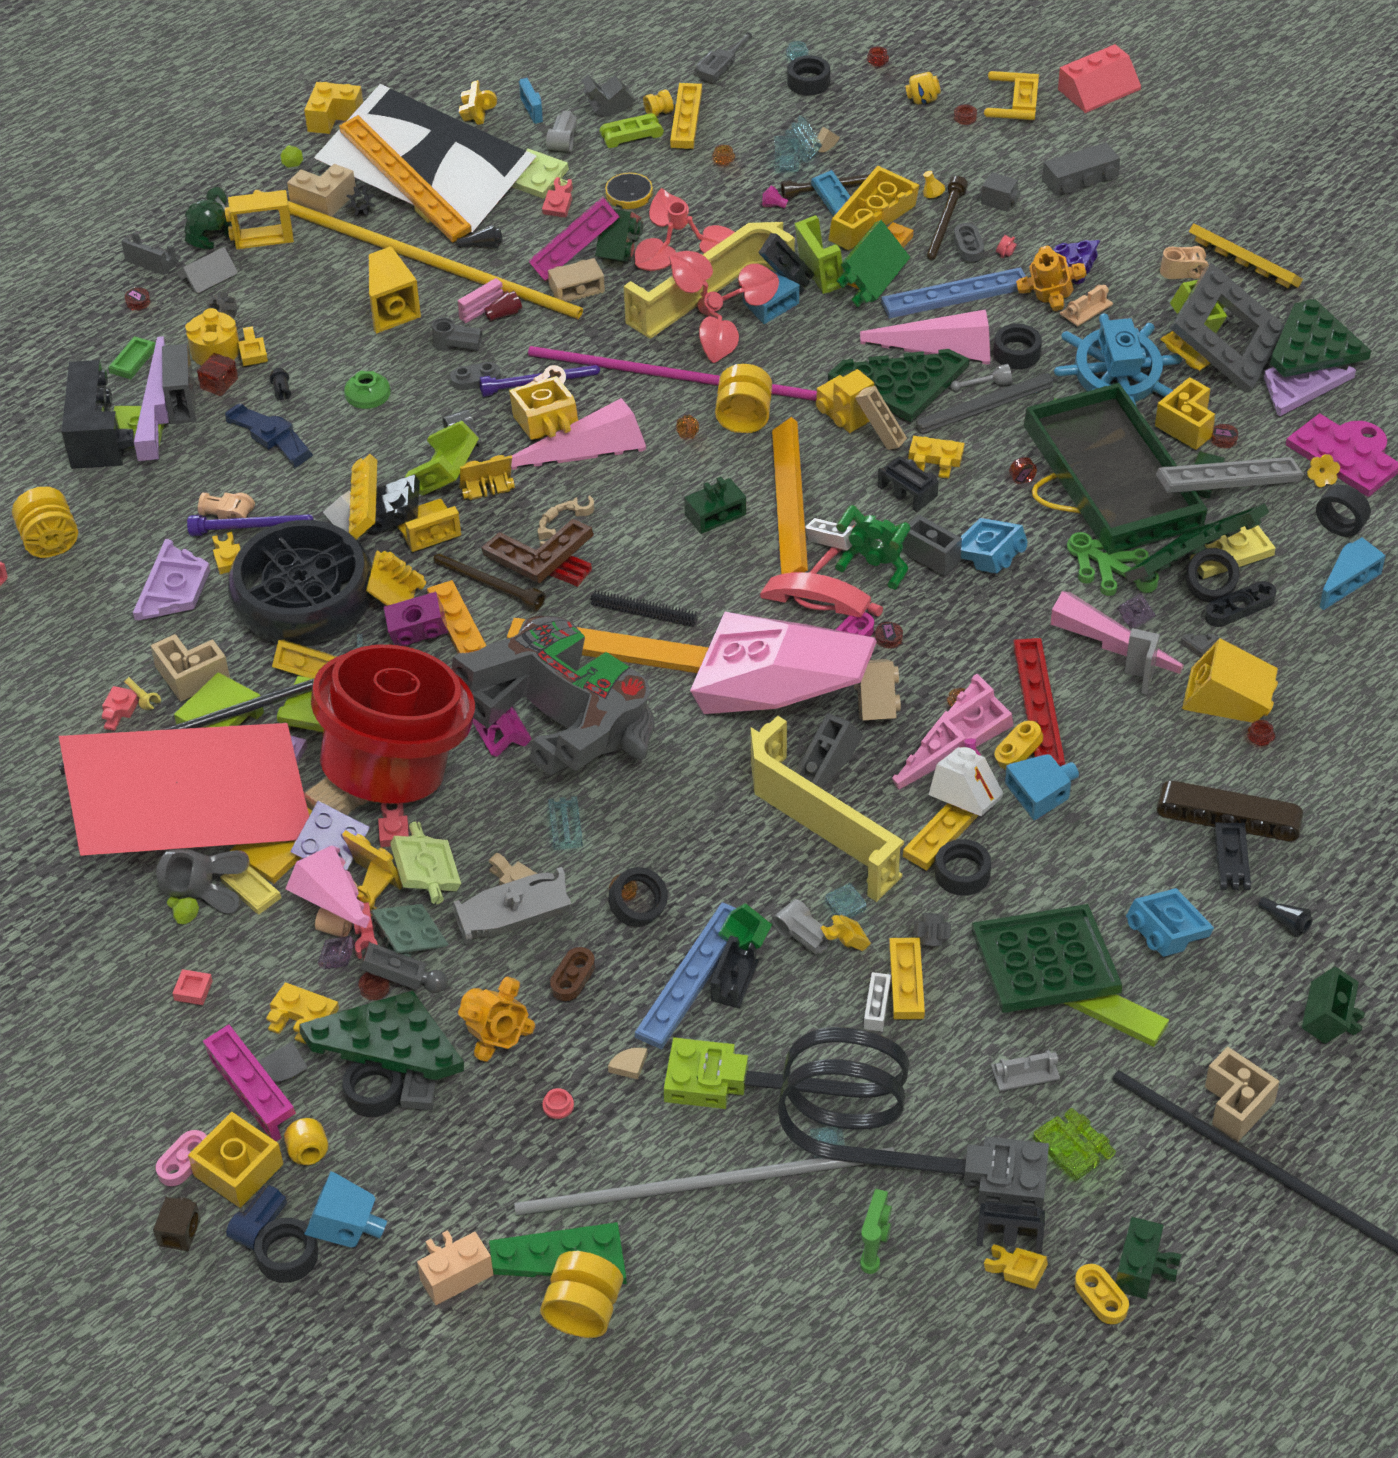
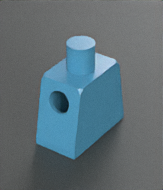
M774 271L772 272L779 278V286L775 295L767 303L759 306L749 305L745 301L743 292V303L763 324L799 304V284Z
M1046 754L1006 765L1005 784L1031 818L1036 820L1069 799L1071 781L1079 777V772L1073 762L1060 767L1051 755Z
M330 1171L319 1195L305 1235L352 1248L357 1245L363 1232L380 1239L387 1220L370 1214L375 1201L373 1194Z

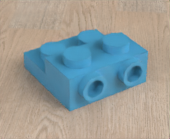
M980 518L961 536V559L972 560L976 570L990 573H998L1003 568H1008L1011 565L1012 558L1018 552L1022 553L1027 548L1028 542L1023 525Z
M1177 888L1134 899L1126 915L1129 926L1133 930H1138L1146 938L1148 947L1156 950L1163 957L1184 951L1189 942L1210 937L1214 929Z

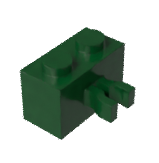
M722 477L716 478L717 483L714 485L706 482L703 484L704 489L684 497L685 516L700 534L746 515V496L731 478L724 480Z
M1336 966L1311 981L1302 1029L1325 1044L1346 1031L1353 1036L1361 1032L1363 1026L1357 1022L1364 1018L1365 1012L1354 1008L1359 982Z
M1131 1216L1116 1278V1284L1124 1294L1147 1300L1153 1274H1159L1168 1281H1176L1178 1270L1170 1269L1166 1265L1179 1266L1182 1254L1159 1252L1163 1224Z

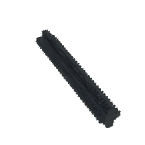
M595 589L590 598L591 605H598V607L601 606L602 608L621 612L627 611V613L630 612L631 614L643 615L644 617L656 618L667 622L682 623V625L694 627L698 621L697 611H695V614H693V610L691 613L690 610L687 613V609L683 612L684 608L680 611V607L677 611V607L675 610L674 606L671 609V605L669 608H667V605L664 608V604L661 607V603L658 607V603H656V606H654V602L651 605V601L649 604L648 601L645 604V600L641 603L642 599L638 602V598L635 602V598L632 601V597L629 600V596H627V599H625V596L622 599V595L619 598L618 594L616 598V594H614V597H612L613 593L609 596V592L607 595L606 592L603 595V591L600 594V590L596 593Z

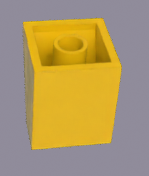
M391 246L369 254V297L376 334L420 318L417 280Z
M1219 638L1191 668L1182 709L1256 723L1263 715L1267 716L1273 708L1272 695L1278 685L1276 680L1278 668Z

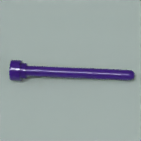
M592 365L565 369L566 380L598 375L600 367ZM542 373L498 380L490 376L479 377L482 397L493 396V393H497L500 389L524 386Z
M309 514L207 520L206 517L201 515H190L187 520L189 535L192 537L202 536L208 530L262 528L288 521L314 519Z

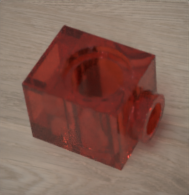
M213 353L197 370L200 389L218 396H222L238 380L235 360L217 353Z

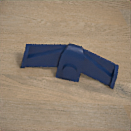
M240 403L225 413L227 423H234L249 429L251 438L268 450L276 445L294 469L313 456V453L293 431V424L282 417H268L252 411Z

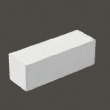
M814 518L805 527L808 540L811 542L848 550L853 546L849 542V536L853 527L848 526L845 532H840L836 528L837 523Z
M872 972L864 1017V1029L883 1032L891 983V975Z

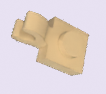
M496 853L489 859V863L493 865L489 871L501 878L499 885L537 874L520 862H517L512 867L506 858L499 853Z

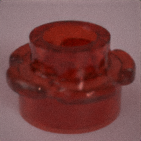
M876 46L869 50L867 61L873 66H882L885 62L889 61V55H887V50L884 47Z
M1257 720L1248 728V740L1258 746H1267L1275 739L1274 728L1268 721Z

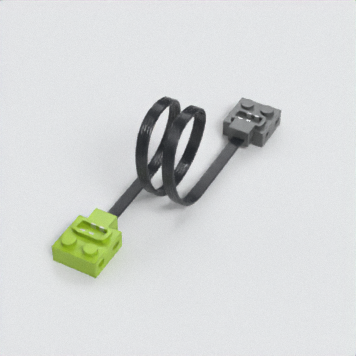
M827 1027L811 1031L799 1038L790 1048L785 1060L783 1074L748 1071V1055L735 1054V1044L673 1037L664 1084V1102L726 1109L728 1093L744 1095L745 1085L781 1089L778 1104L780 1124L793 1143L813 1155L838 1161L965 1175V1186L980 1187L978 1204H985L986 1201L1039 1207L1043 1210L1049 1143L985 1136L984 1146L968 1144L965 1160L830 1144L812 1138L793 1123L786 1109L785 1100L787 1096L794 1107L803 1115L815 1122L831 1127L874 1129L895 1122L904 1110L905 1091L903 1085L908 1078L909 1059L905 1051L887 1037L870 1031L848 1027ZM839 1042L866 1046L883 1052L893 1058L900 1065L902 1071L894 1077L878 1067L843 1059L812 1061L798 1067L792 1073L790 1068L796 1057L804 1050L818 1044ZM819 1075H844L870 1081L871 1083H856L811 1077ZM800 1092L854 1098L880 1097L892 1093L897 1099V1103L892 1108L878 1113L847 1114L821 1108L807 1100Z

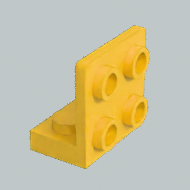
M442 499L419 505L418 519L397 526L412 552L461 536L459 512L455 506L447 508Z

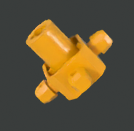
M1044 246L1039 248L1038 253L1029 266L1031 277L1020 278L1016 283L1019 293H1030L1031 290H1035L1038 300L1044 303L1049 302L1053 311H1059L1064 308V298L1069 297L1073 292L1071 280L1082 279L1087 274L1084 264L1077 263L1072 264V267H1068L1066 257L1057 254L1050 246Z
M506 976L498 988L499 992L473 988L466 992L461 999L458 1015L466 1021L465 1024L468 1031L480 1040L477 1041L474 1049V1056L479 1060L488 1062L496 1050L495 1046L509 1049L518 1043L520 1035H531L535 1029L534 1021L528 1018L526 1006L514 999V997H517L520 989V982L514 978Z

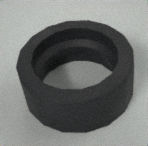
M804 55L793 59L787 66L789 88L795 93L805 96L824 92L830 85L829 63L825 59L813 55ZM805 73H813V74H817V75H819V76H816V77H802V76H799V75L805 74Z
M1015 323L1005 325L995 334L993 355L998 363L1001 365L1008 364L1010 369L1029 368L1035 365L1041 357L1042 337L1032 326ZM1021 342L1027 344L1030 348L1022 351L1012 350L1005 345Z
M1337 484L1331 486L1318 501L1316 514L1320 523L1328 531L1339 536L1350 537L1356 535L1370 518L1371 508L1365 496L1357 489L1348 485ZM1331 502L1345 505L1351 510L1355 519H1348L1336 512Z
M1206 548L1196 553L1190 560L1185 576L1187 587L1199 600L1205 602L1217 600L1231 594L1235 590L1240 576L1239 565L1235 558L1227 551L1219 548ZM1206 561L1219 562L1228 570V582L1220 589H1207L1197 580L1196 572L1198 567Z
M956 839L947 842L939 849L935 861V878L939 886L945 891L958 896H969L979 893L987 886L991 876V856L984 846L969 839ZM956 858H967L979 864L980 871L970 876H958L947 870L946 864Z
M634 867L624 871L613 882L609 889L608 902L612 913L619 921L628 926L641 927L650 924L663 912L667 905L668 891L665 882L657 873L649 868ZM630 881H639L647 885L654 896L652 908L645 913H638L628 908L622 898L624 885Z
M366 1060L365 1064L353 1062L347 1067L343 1075L342 1087L345 1100L351 1110L365 1117H379L390 1113L399 1105L403 1083L400 1072L382 1068V1063ZM380 1075L387 1077L391 1081L390 1088L384 1094L376 1097H364L355 1092L356 1084L368 1076Z
M279 1218L269 1222L259 1231L255 1239L254 1253L261 1273L268 1279L278 1283H292L304 1278L313 1270L318 1261V1246L316 1238L305 1235L308 1225L304 1221L296 1218ZM284 1237H296L304 1241L305 1251L294 1261L277 1263L268 1258L267 1250L276 1240Z

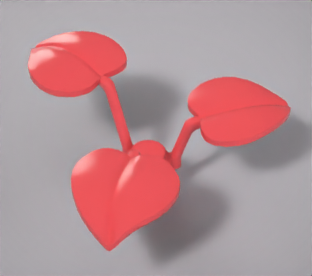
M661 188L651 203L649 216L651 222L656 226H668L666 241L663 243L660 239L649 238L639 243L635 250V265L647 271L661 270L670 266L669 256L676 253L674 248L668 246L673 228L680 230L689 224L696 237L702 240L700 242L702 253H706L735 232L723 226L712 225L706 227L703 235H701L693 223L692 217L688 216L689 208L686 202Z
M681 251L671 254L669 260L676 285L686 293L698 292L703 286V291L700 293L702 297L698 301V309L702 314L709 317H706L701 322L699 337L706 356L711 363H716L731 353L739 341L736 326L731 321H722V316L716 313V311L721 309L723 301L744 292L745 301L749 305L759 306L765 304L777 292L779 278L763 265L749 264L741 270L738 276V282L742 288L721 296L714 291L707 292L708 283L706 280L712 276L713 269L705 256L693 251Z

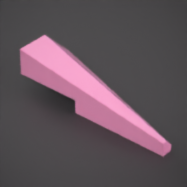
M986 310L860 331V343L864 345L866 342L881 344L882 348L888 349L890 346L904 348V351L907 352L924 351L925 355L938 354V350L950 349L969 359L980 360L982 364H990L989 325Z
M620 398L571 424L570 432L564 433L562 430L556 432V436L546 437L512 455L511 469L515 470L517 466L534 464V467L542 466L543 462L556 460L558 463L598 458V454L612 452L615 455L623 454V451L638 449L640 452L646 450V444L634 413L623 399Z
M1061 592L1052 609L1051 625L1102 641V649L1127 656L1131 633L1129 629L1071 592ZM1158 649L1155 666L1180 674L1184 665Z
M978 674L972 677L971 684L964 692H960L955 704L948 712H944L921 741V746L915 754L908 757L906 765L900 773L892 777L893 783L898 789L934 771L936 765L956 748L965 747L964 741L966 739H975L977 747L1013 727L1012 713L994 696V690Z
M331 845L296 862L285 888L286 890L364 928L367 927L370 918L363 914L364 904L357 900L359 892L350 872L343 868L346 862L338 856L340 848Z

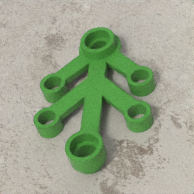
M1083 532L1073 534L1067 542V550L1070 554L1077 556L1080 567L1078 573L1079 581L1086 584L1094 581L1095 570L1090 567L1089 557L1098 562L1102 579L1100 591L1106 596H1112L1117 591V582L1113 579L1111 569L1126 577L1124 573L1131 569V567L1122 562L1132 561L1137 565L1148 557V552L1142 548H1137L1134 551L1124 550L1108 555V553L1100 551L1104 547L1098 539L1092 540L1090 535ZM1155 571L1156 576L1150 580L1141 583L1140 579H1137L1133 582L1136 583L1137 588L1141 592L1151 593L1158 587L1159 575Z

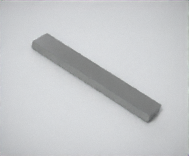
M1292 457L1162 467L1156 473L1167 493L1301 481L1304 475Z

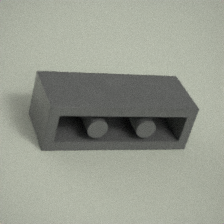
M1106 142L1045 161L1043 163L1042 181L1055 196L1070 193L1071 191L1118 177L1120 157Z

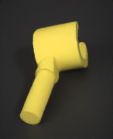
M130 677L124 681L139 697V706L142 709H154L149 699L154 703L161 702V698L157 693L147 694Z

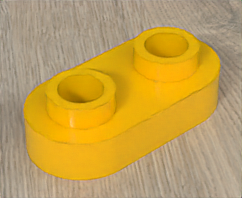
M1024 721L1018 724L997 746L995 758L1002 769L1006 770V765L1026 760L1042 743L1043 733L1038 723Z
M1086 1264L1080 1267L1075 1277V1289L1102 1322L1107 1324L1122 1322L1126 1318L1129 1308V1300L1124 1292L1101 1266ZM1087 1282H1093V1283H1095L1097 1286H1096V1287H1088V1286L1086 1285V1283H1087ZM1106 1307H1114L1117 1311H1108Z

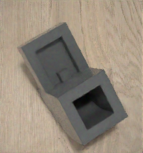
M589 75L581 80L586 88L584 93L588 97L593 110L598 115L608 116L623 112L636 101L628 87L616 75L602 87Z

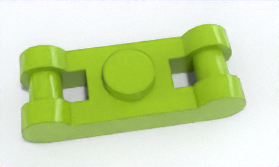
M653 113L606 123L599 129L608 148L617 147L619 143L649 136L658 138L664 133L657 116Z

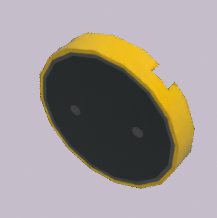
M622 173L612 177L607 182L605 193L607 201L615 207L616 204L620 205L622 209H635L649 202V198H652L653 187L651 181L641 174Z

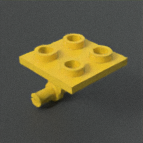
M345 830L342 836L355 862L367 869L363 885L357 887L359 890L357 900L363 903L369 902L371 912V910L377 909L375 907V899L389 883L398 889L403 887L399 872L392 862V855L381 847L377 850L371 846V843L360 834L355 836Z

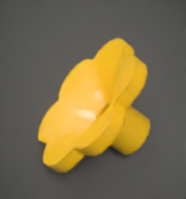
M1324 454L1321 458H1312L1310 461L1311 467L1307 471L1308 478L1314 480L1315 485L1318 487L1334 484L1337 481L1336 474L1340 471V465L1334 462L1333 457L1329 454Z

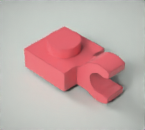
M112 687L102 705L103 713L101 717L107 720L104 729L115 731L122 717H131L139 702V697L133 690Z
M369 902L363 903L364 908L362 910L363 914L370 918L367 927L364 928L354 924L355 934H361V937L355 943L358 959L362 958V950L368 946L369 942L378 945L374 937Z

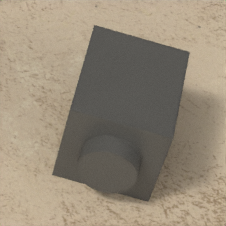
M991 172L982 185L981 204L1008 212L1011 206L1017 204L1019 200L1020 190H1018L1017 179Z

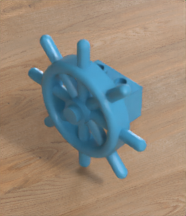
M1103 313L1099 316L1100 329L1090 333L1084 339L1068 331L1062 333V339L1078 348L1075 364L1056 367L1054 369L1056 376L1076 375L1080 384L1087 391L1109 386L1112 380L1118 381L1135 406L1136 401L1144 399L1153 391L1163 397H1166L1173 391L1161 384L1159 379L1163 366L1180 364L1182 357L1179 354L1161 356L1156 345L1148 338L1154 331L1152 323H1147L1139 332L1138 328H1134L1132 318L1109 320V316ZM1090 355L1101 362L1087 363V356ZM1150 367L1149 376L1140 372L1141 368ZM1105 372L1101 379L1097 378L1093 373ZM1128 377L1137 381L1138 384L1130 386Z

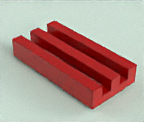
M571 555L549 575L578 587L590 573L592 566L591 563Z

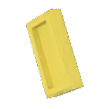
M250 866L244 873L223 874L220 876L221 882L228 889L237 893L241 900L258 915L281 899L280 892Z

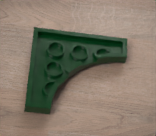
M1265 503L1185 532L1124 574L1128 582L1140 579L1142 583L1156 576L1155 571L1160 572L1170 567L1171 561L1174 562L1185 557L1186 553L1196 554L1206 548L1205 544H1211L1219 540L1223 535L1230 537L1240 532L1244 526L1246 530L1258 526L1262 523L1260 519L1269 513Z

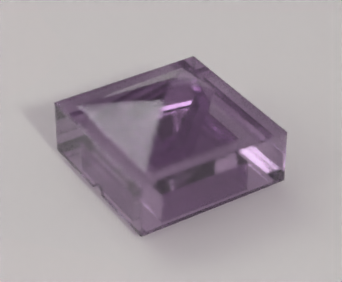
M1141 593L1117 607V610L1131 630L1156 617Z
M351 936L325 940L317 964L322 969L348 966L355 941Z

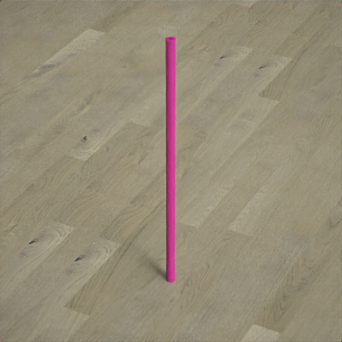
M530 346L528 350V356L590 366L597 365L603 368L717 386L720 378L719 375ZM772 384V394L817 401V391Z

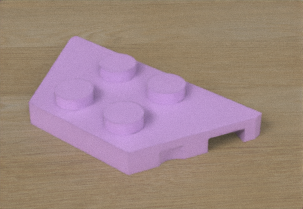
M1272 367L1265 371L1264 380L1276 412L1279 416H1282L1355 378L1356 370L1352 367H1348L1347 370L1331 367L1283 377Z
M165 539L133 611L134 619L139 621L194 609L210 572L209 563L200 557L193 556L186 549L179 550L174 547L173 541Z

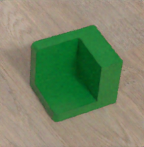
M742 904L728 914L719 931V936L726 942L730 936L738 937L739 947L743 950H747L750 943H753L756 949H758L763 944L772 924L750 906Z

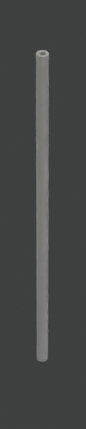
M891 1147L878 1150L894 1151V1148ZM816 1158L514 1203L516 1216L864 1164Z

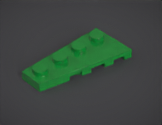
M618 1222L489 1240L494 1275L536 1277V1275L552 1276L556 1261L561 1254L570 1251H581L595 1254L610 1261L621 1271L623 1275L622 1284H627Z

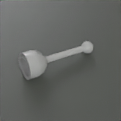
M1008 364L1000 365L994 369L993 374L990 376L963 382L953 381L950 387L953 391H957L960 387L994 380L998 385L1012 384V374Z

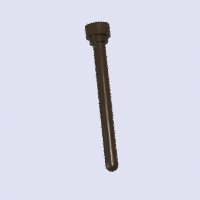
M870 174L838 179L843 187L861 185ZM792 180L781 181V195L787 200L794 199V196H798L799 193L816 191L811 182L797 184V182H792Z
M954 176L949 181L947 187L949 197L927 253L929 260L936 259L958 198L964 196L968 188L967 180L961 176Z
M436 554L433 558L434 562L440 566L520 599L525 608L534 612H538L544 605L546 595L543 591L536 588L524 590L442 554Z

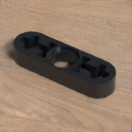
M1259 581L1214 600L1206 607L1205 620L1211 626L1223 627L1274 604L1277 592L1276 587L1270 582ZM1242 601L1248 606L1243 608L1234 605V602Z

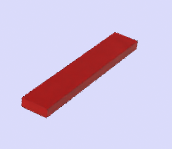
M1041 638L1014 640L1013 647L1027 721L1038 723L1043 733V741L1033 752V756L1035 758L1046 754L1051 755L1061 767L1065 765V759Z

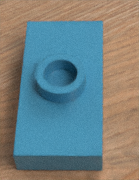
M528 78L520 79L521 101L533 123L543 122L540 94L538 92L535 93Z
M832 170L811 180V185L834 217L848 201L850 195Z

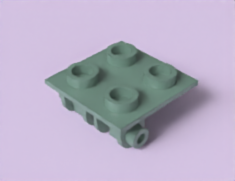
M422 904L371 910V914L375 919L374 928L380 933L383 942L389 950L411 957L413 951L441 948L449 945Z

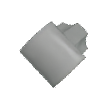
M563 111L558 115L553 129L548 130L546 138L547 150L571 152L574 132L577 126V117L571 111Z
M798 899L791 901L772 917V924L777 932L785 938L794 937L814 954H821L832 942V940H828L820 929L823 925L812 918L810 910Z

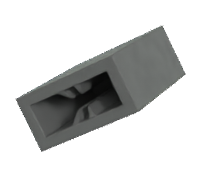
M188 344L162 346V387L170 424L196 422L195 379Z

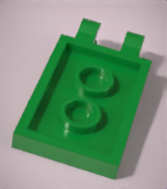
M879 220L873 224L841 263L845 271L836 281L842 288L848 283H855L860 290L851 300L859 307L863 302L868 303L877 300L911 257L884 222Z

